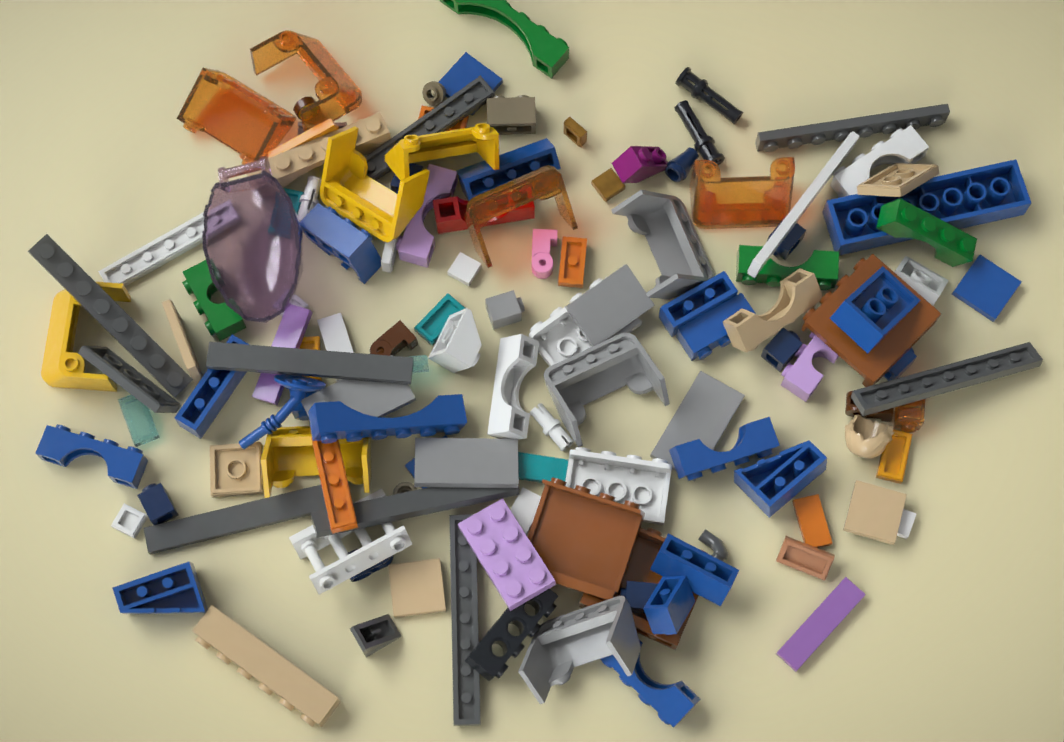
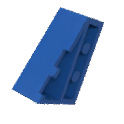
M318 203L299 223V226L309 240L329 256L332 254L343 261L341 266L346 270L350 267L354 269L359 277L358 280L363 284L381 267V257L372 243L373 237L364 229L358 230L348 218L344 220L340 218L333 208H325Z
M808 440L779 452V455L766 460H759L757 464L744 469L734 470V483L770 518L826 470L827 457Z
M186 562L112 588L119 611L122 614L206 613L208 610L194 564L191 562Z

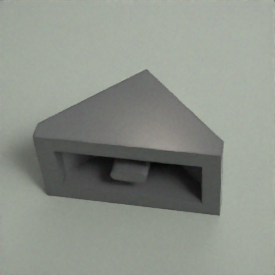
M389 614L350 628L365 657L372 655L401 637Z

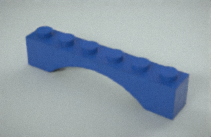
M462 394L438 395L420 411L395 418L366 415L351 409L340 401L317 402L308 411L312 440L321 441L324 444L336 442L337 439H347L348 442H355L366 437H371L372 440H381L387 436H396L399 439L407 438L412 434L429 437L444 432L445 435H454L459 433L467 424Z

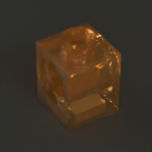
M925 399L895 407L893 427L900 428L901 431L907 433L919 431L924 424Z

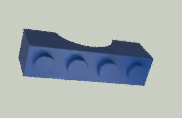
M766 417L741 426L737 442L730 451H714L704 445L700 439L677 445L671 448L669 452L678 478L687 477L688 481L702 477V472L709 469L712 473L727 469L725 464L731 462L738 466L749 462V457L756 454L758 458L772 455V449L780 445L771 419Z
M59 424L56 427L46 426L35 453L41 460L66 467L71 461L83 455L99 456L106 461L108 476L113 482L138 489L148 460L142 454L143 451L132 446H128L127 449L118 447L119 444L109 439H104L103 442L95 440V436L89 433L80 432V434H75L71 432L70 428Z
M640 653L633 674L630 676L625 674L614 655L600 659L607 667L613 668L619 674L620 680L625 685L632 686L639 693L640 700L648 706L651 705L665 724H670L673 728L701 700L682 680L674 684H661L648 677L641 666Z

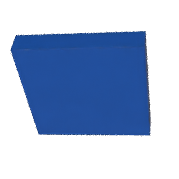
M465 52L440 79L439 83L444 86L446 97L449 98L480 75L494 92L503 83V79ZM479 108L470 115L473 116L479 110Z
M979 255L952 295L994 322L1022 281L987 258Z

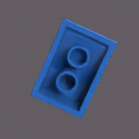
M882 266L840 305L830 319L866 353H869L921 300Z

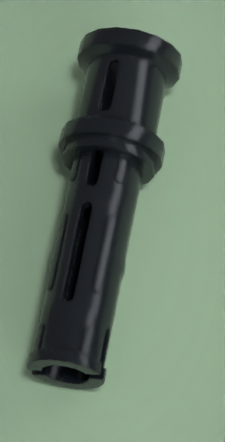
M690 67L685 68L676 80L675 84L677 86L681 85L692 93L691 96L693 98L702 99L733 124L742 116V111L708 86L707 80H701L693 74ZM714 98L715 100H717L719 103H721L723 106H725L728 110H725L723 107H721L719 104H717V103H716L715 101H713L712 99Z
M687 100L679 102L674 107L675 111L694 140V149L697 153H700L705 161V168L713 169L724 161L725 157L718 152L714 145L715 140L713 137L707 136L691 109Z

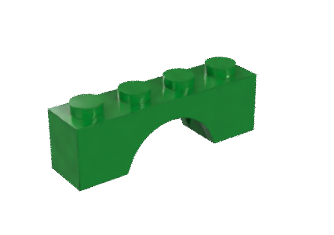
M901 198L881 206L877 229L895 238H912L930 244L936 250L934 258L952 267L973 261L977 238Z
M739 245L736 261V282H742L744 285L765 283L770 287H779L780 281L799 268L814 273L821 290L835 288L838 282V251L814 250L811 257L805 263L794 267L782 266L770 258L754 278L748 274V269L763 246Z

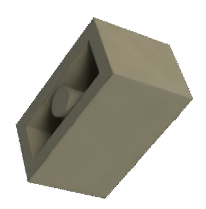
M519 95L512 98H505L504 96L487 98V124L494 128L499 135L536 134L535 97Z

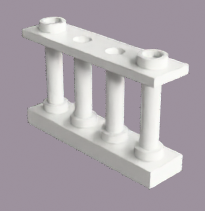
M381 488L357 502L385 497L386 495ZM392 522L381 524L386 535L373 542L365 528L317 538L314 527L311 525L289 537L299 558L303 559L308 556L316 572L309 575L319 595L413 545L404 525L395 529ZM355 532L363 547L348 554L341 538ZM331 544L339 560L325 567L317 551Z

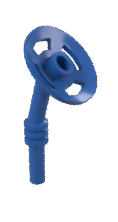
M275 375L274 381L290 389L292 397L276 415L272 414L270 418L266 419V422H261L260 427L241 439L239 445L246 449L266 434L271 435L272 431L275 432L277 428H281L284 420L300 404L303 397H306V392L324 389L326 383L304 376Z

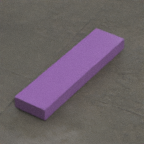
M288 303L272 346L299 348L313 312ZM261 373L252 397L278 405L284 387L274 381V376L282 374Z
M845 577L779 649L776 655L796 672L866 594Z

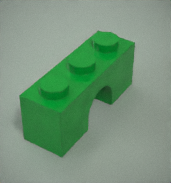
M209 258L183 271L186 280L182 283L189 295L194 293L197 301L193 302L199 315H206L208 321L204 324L211 336L216 334L219 341H222L246 328L232 299L221 304L211 302L212 295L224 288V285Z

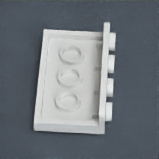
M599 278L595 280L589 288L591 289L592 287H594L596 284L601 282L602 279ZM580 292L573 296L570 303L581 296L582 293ZM558 307L550 314L549 319L545 322H537L530 329L529 337L539 341L538 353L549 367L592 347L565 307ZM639 317L610 338L621 333H631L642 325V321Z
M576 447L575 450H570L565 482H567L566 487L575 489L576 485L590 489V494L598 497L600 493L615 497L614 502L624 504L625 500L639 504V509L645 513L643 522L664 525L672 465L668 464L664 459L655 458L652 461L642 460V457L637 455L621 457L616 456V453L611 451H602L600 454L591 452L588 448Z

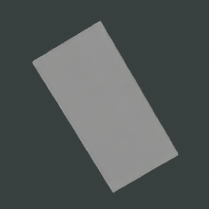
M342 379L302 399L301 403L308 417V411L314 403L340 401L351 409L366 415L384 417L416 401V398L408 384Z
M700 371L650 457L666 460L668 464L672 465V469L676 471L669 452L671 448L700 439L704 445L714 450L745 395Z
M415 438L414 487L518 488V439Z

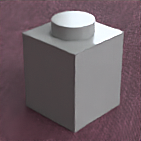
M514 290L485 299L486 310L493 330L522 321V312L525 311L521 297L516 298Z

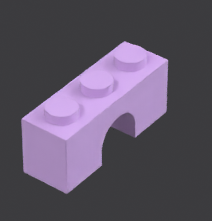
M813 332L809 335L812 338L808 345L803 343L795 356L798 359L794 365L789 363L781 374L784 377L781 386L807 402L824 376L813 367L812 360L822 357L834 364L839 357Z

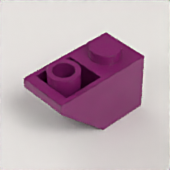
M630 146L612 162V165L622 183H639L665 171L668 161L665 152L660 147Z

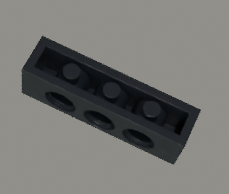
M549 588L511 611L507 607L465 659V662L488 681L495 676L499 679L509 667L505 664L511 656L516 658L525 647L522 641L528 635L532 638L541 627L538 621L544 615L548 618L557 607L554 601L558 598V595ZM525 604L534 607L535 616H530L525 612ZM509 624H514L518 627L519 636H513L509 633ZM493 644H498L502 647L503 656L499 657L493 654Z

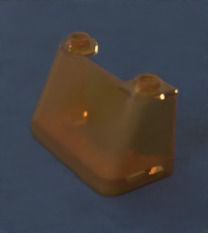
M203 67L177 119L184 123L183 127L193 133H196L197 130L205 132L240 154L239 157L242 159L241 163L249 167L269 158L268 151L279 145L294 125L297 117L230 75L219 70Z
M794 157L775 159L770 166V176L721 178L720 168L715 162L711 160H694L689 186L692 221L695 226L700 229L777 227L791 210L795 175Z

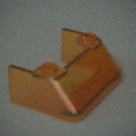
M286 30L250 48L253 70L256 76L298 54L319 80L315 85V94L319 100L300 110L303 132L329 118L335 121L361 105V90L318 39Z
M548 165L479 194L468 202L465 222L474 248L488 268L492 267V263L480 229L486 226L490 219L536 199L547 200L555 197L560 215L573 230L578 229L562 175L555 167Z

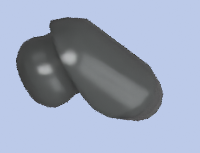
M705 529L698 540L714 551L711 556L721 561L727 560L728 553L723 541Z

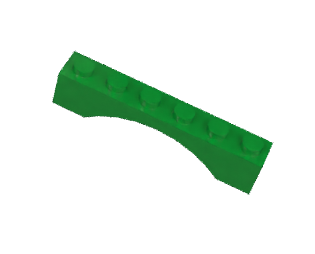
M440 0L441 3L457 14L484 16L507 26L524 43L530 54L532 65L551 79L569 59V47L563 39L555 38L549 34L544 26L536 25L530 21V18L525 13L514 10L506 0Z

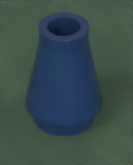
M689 147L683 153L670 160L665 168L666 175L674 182L685 180L695 161L699 158L697 151Z

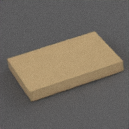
M894 163L857 186V194L902 197L938 175L939 167L935 164Z
M166 300L161 303L185 366L197 385L203 377L201 368L181 316L172 300Z

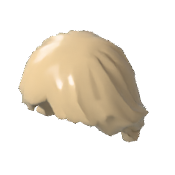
M858 414L854 415V419L848 425H845L846 446L850 452L859 457L868 459L878 457L885 450L887 443L892 441V435L895 433L893 432L894 427L889 424H879L878 421L873 422Z

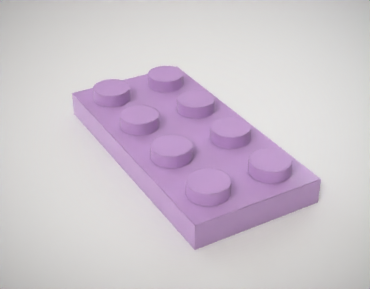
M503 498L458 523L460 531L510 611L556 585L555 579Z

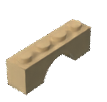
M799 268L780 281L778 300L768 312L757 315L741 308L724 320L723 325L732 346L744 352L752 351L761 342L776 335L778 330L787 324L793 323L805 311L814 308L823 297L815 274Z

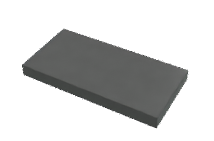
M85 345L79 350V355L154 413H177L181 407L179 402L109 348Z

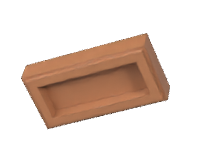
M785 536L776 561L825 581L835 555Z

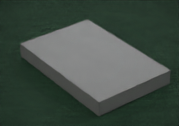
M625 264L565 306V308L593 347L609 339L655 305L647 297L646 291L629 266Z

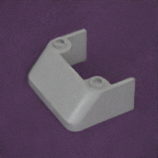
M640 190L611 209L613 214L627 216L628 226L633 232L645 235L659 267L661 276L656 278V285L646 293L647 297L672 299L681 296L715 276L687 209L678 197Z
M631 333L616 335L548 367L544 372L546 386L559 416L578 447L583 445L578 425L586 419L583 405L627 385L635 394H645L654 390L665 406L670 404L664 376L636 336Z
M617 596L550 619L541 624V627L531 640L518 671L539 704L545 703L551 686L563 685L569 681L574 667L610 655L615 656L627 676L633 674L641 646L630 604L624 596Z

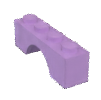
M429 164L427 168L430 173L423 205L406 226L404 235L399 236L396 244L400 260L426 268L429 266L435 249V239L424 227V219L427 213L434 208L433 200L453 197L458 183L457 171Z

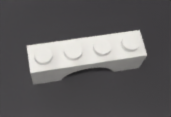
M911 125L904 130L900 128L885 143L880 141L873 146L872 151L868 154L862 153L852 161L853 164L847 168L842 166L837 169L833 174L834 177L830 186L839 197L857 194V186L869 179V172L873 168L882 164H915L925 157L929 146Z
M523 334L500 338L487 435L497 439L519 440L527 438L530 414L525 412L520 406L519 389L526 374L537 364L539 341Z

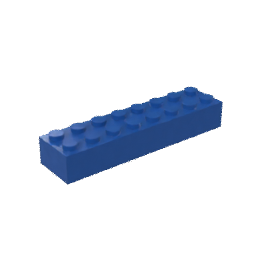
M1015 159L933 177L902 197L854 194L827 200L822 213L833 249L838 251L840 256L913 240L912 238H895L876 228L881 206L900 198L958 229L1022 216L1032 203L1019 165Z

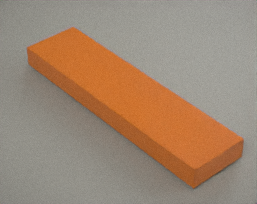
M337 439L336 442L328 444L312 440L332 534L358 528L339 440Z

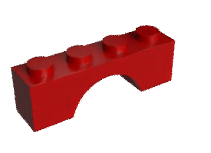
M530 184L506 188L501 194L480 201L469 202L457 196L433 200L438 234L535 218V206Z

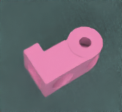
M533 229L532 273L539 279H546L553 272L550 246L557 247L558 230Z

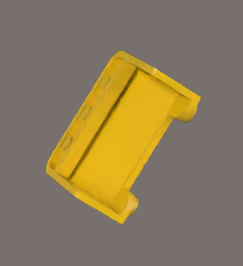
M479 123L475 127L420 136L406 135L404 139H401L385 154V162L400 181L410 177L409 163L475 152L493 170H498L499 133L490 127L489 124Z

